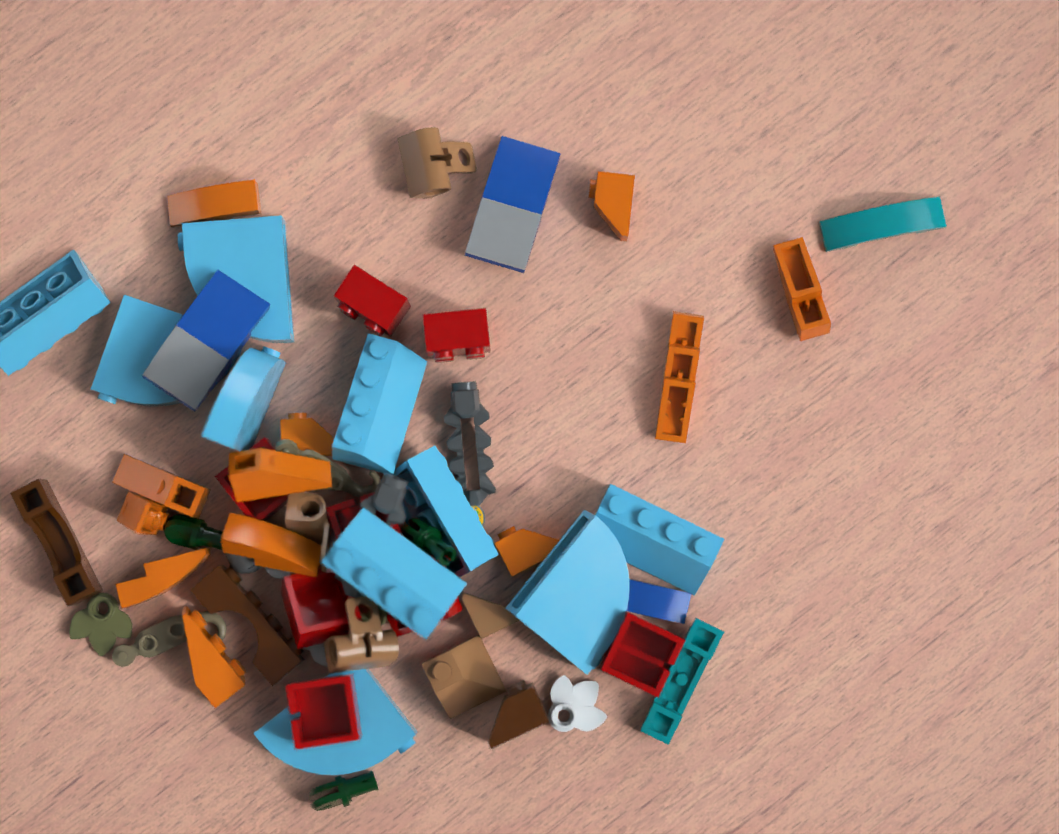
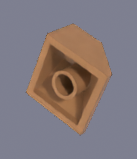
M480 635L421 664L450 719L506 692L505 686Z

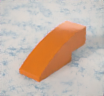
M255 179L202 187L167 196L170 227L182 226V223L230 220L235 217L261 214L259 188Z
M803 237L773 245L781 282L799 340L803 341L830 333L831 321L821 296L822 288Z
M235 513L229 514L221 537L223 553L254 558L256 566L317 577L321 564V545L272 523Z
M210 548L143 564L146 573L145 577L116 584L121 609L147 602L183 582L211 555Z

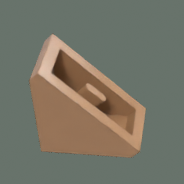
M468 593L463 594L462 600L481 639L520 621L505 609L506 606Z

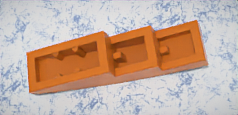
M673 311L655 439L686 443L696 385L695 379L704 324L703 315Z

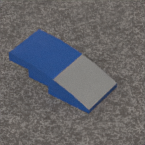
M505 136L501 137L473 224L465 256L521 273L525 272L561 153Z
M217 270L174 327L142 377L195 412L231 367L232 360L249 340L251 332L269 310L270 303L220 270Z

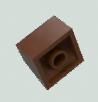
M523 680L507 688L508 694L504 695L489 736L488 744L490 749L549 722V717L533 682L526 685Z

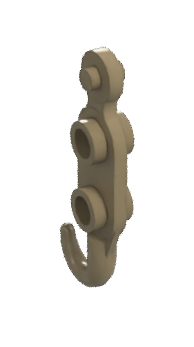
M289 439L280 440L275 445V451L330 461L332 487L327 488L328 490H341L360 497L375 492L379 480H381L375 471H370L369 475L373 478V483L369 486H360L351 479L343 467L314 450L307 449L301 451L296 443Z
M199 612L206 623L210 622L217 626L218 636L223 641L227 630L223 618L217 613ZM182 615L170 617L143 630L138 634L133 645L123 644L116 647L112 654L115 664L121 667L129 666L138 655L148 658L154 657L187 641Z

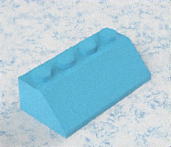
M74 249L0 301V368L8 376L16 370L24 368L34 357L41 352L49 350L55 342L77 330L79 325L90 317L101 313L110 304L103 288Z
M370 333L367 334L332 445L333 460L394 475L427 366L425 359L399 341Z
M436 445L406 460L395 469L394 476L408 482L406 486L407 491L402 502L406 515V524L410 526L409 519L418 518L428 526H434L441 532L442 541L456 550V557L453 562L443 556L450 563L446 565L447 569L460 578L499 555L495 549L493 539L484 530L476 510L470 506L463 494L461 484L455 480L447 466L445 457L438 451Z
M612 484L608 486L595 513L616 537L624 553L626 563L694 596L711 569L724 542L723 538Z
M364 507L321 561L322 564L424 639L429 637L467 585L465 581Z

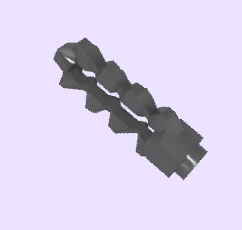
M476 381L452 383V406L445 415L444 421L446 424L457 428L447 440L448 449L457 452V456L450 462L449 470L459 475L457 481L461 484L463 494L470 506H478L487 495L496 493V487L486 475V472L492 469L494 464L491 457L483 451L491 445V436L480 427L481 424L490 419V415L480 403L479 389H477ZM474 417L480 489L467 490L460 418Z
M384 473L382 480H379L375 493L362 501L360 507L366 508L374 515L376 510L389 514L386 524L391 528L392 524L404 523L406 515L402 502L407 491L406 486L408 482L397 476ZM335 573L334 578L342 582L346 595L353 598L364 595Z

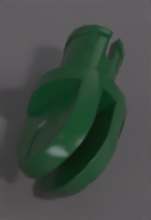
M176 514L170 517L164 526L165 537L175 545L194 550L201 548L202 545L222 550L221 537L223 531L207 527L203 519Z
M418 518L409 519L410 526L406 523L403 524L401 532L406 539L429 556H432L441 565L446 566L450 564L443 556L453 562L456 557V550L442 541L441 532L437 528L428 526Z
M372 770L369 773L345 780V777L341 778V775L335 777L336 781L312 789L308 798L309 800H315L311 803V807L314 810L322 811L341 804L344 807L349 806V802L352 801L351 798L379 789Z

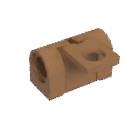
M436 127L419 129L397 138L410 198H432L446 193L452 189L449 174L474 173L477 170L472 145L468 142H441L439 129ZM459 150H462L467 157L466 166L459 160Z
M298 492L289 494L285 515L286 529L321 545V563L329 552L331 543L326 503L322 497L313 493ZM321 563V571L326 572L327 566Z
M367 596L346 600L345 608L350 633L348 635L329 637L324 642L329 674L390 666L398 658V639L394 630H382L377 603ZM357 605H365L370 609L371 618L369 621L361 622L355 617L354 610Z

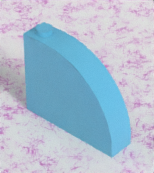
M282 215L182 223V232L178 233V247L180 251H184L188 277L197 296L216 271L220 270L270 303L269 310L251 332V339L270 343H294L286 226Z
M124 295L91 386V390L99 392L98 399L112 404H116L117 399L144 406L179 404V401L144 379L142 375L183 314ZM242 349L238 352V354H237V355L235 356V358L232 360V365H231V367L227 370V372H226V373L224 374V376L220 379V381L227 375V373L230 371V369L234 366L235 362L237 361L238 357L240 356V353H241Z
M263 346L262 351L254 348H249L245 351L228 376L205 425L202 437L239 451L248 450L254 446L286 364L283 359L279 358L280 352Z
M583 510L505 608L587 675L601 663L603 654L612 644L625 618L628 606V567L622 548L614 534L596 515Z
M369 669L330 673L326 676L354 674L362 738L360 740L295 750L291 720L301 717L300 711L290 714L289 706L253 734L275 757L292 767L320 775H344L370 768L386 759L396 750L400 754L404 753L416 743L413 737L418 732Z

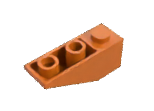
M264 448L229 453V478L237 502L332 487L330 461Z
M126 454L123 455L112 483L194 518L200 517L211 489Z
M128 491L116 521L135 533L157 535L159 530L164 531V526L170 518V514L166 513L168 507Z
M186 605L183 608L182 617L195 685L213 707L216 708L245 686L244 674L246 670L236 658L231 660L224 652L227 647L217 634L211 636L205 629L207 623L203 616L197 610L191 612Z

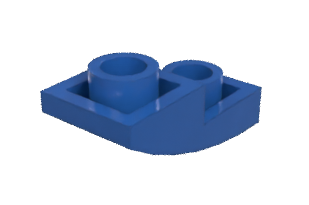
M629 579V599L626 611L685 624L691 593Z

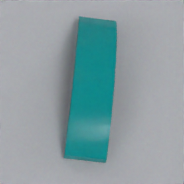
M940 197L880 206L819 222L826 252L849 248L875 240L910 233L917 234L947 227Z
M698 618L694 619L684 637L685 642L674 666L670 665L668 668L670 674L659 697H654L640 729L641 732L669 745L694 689L724 634L723 630Z

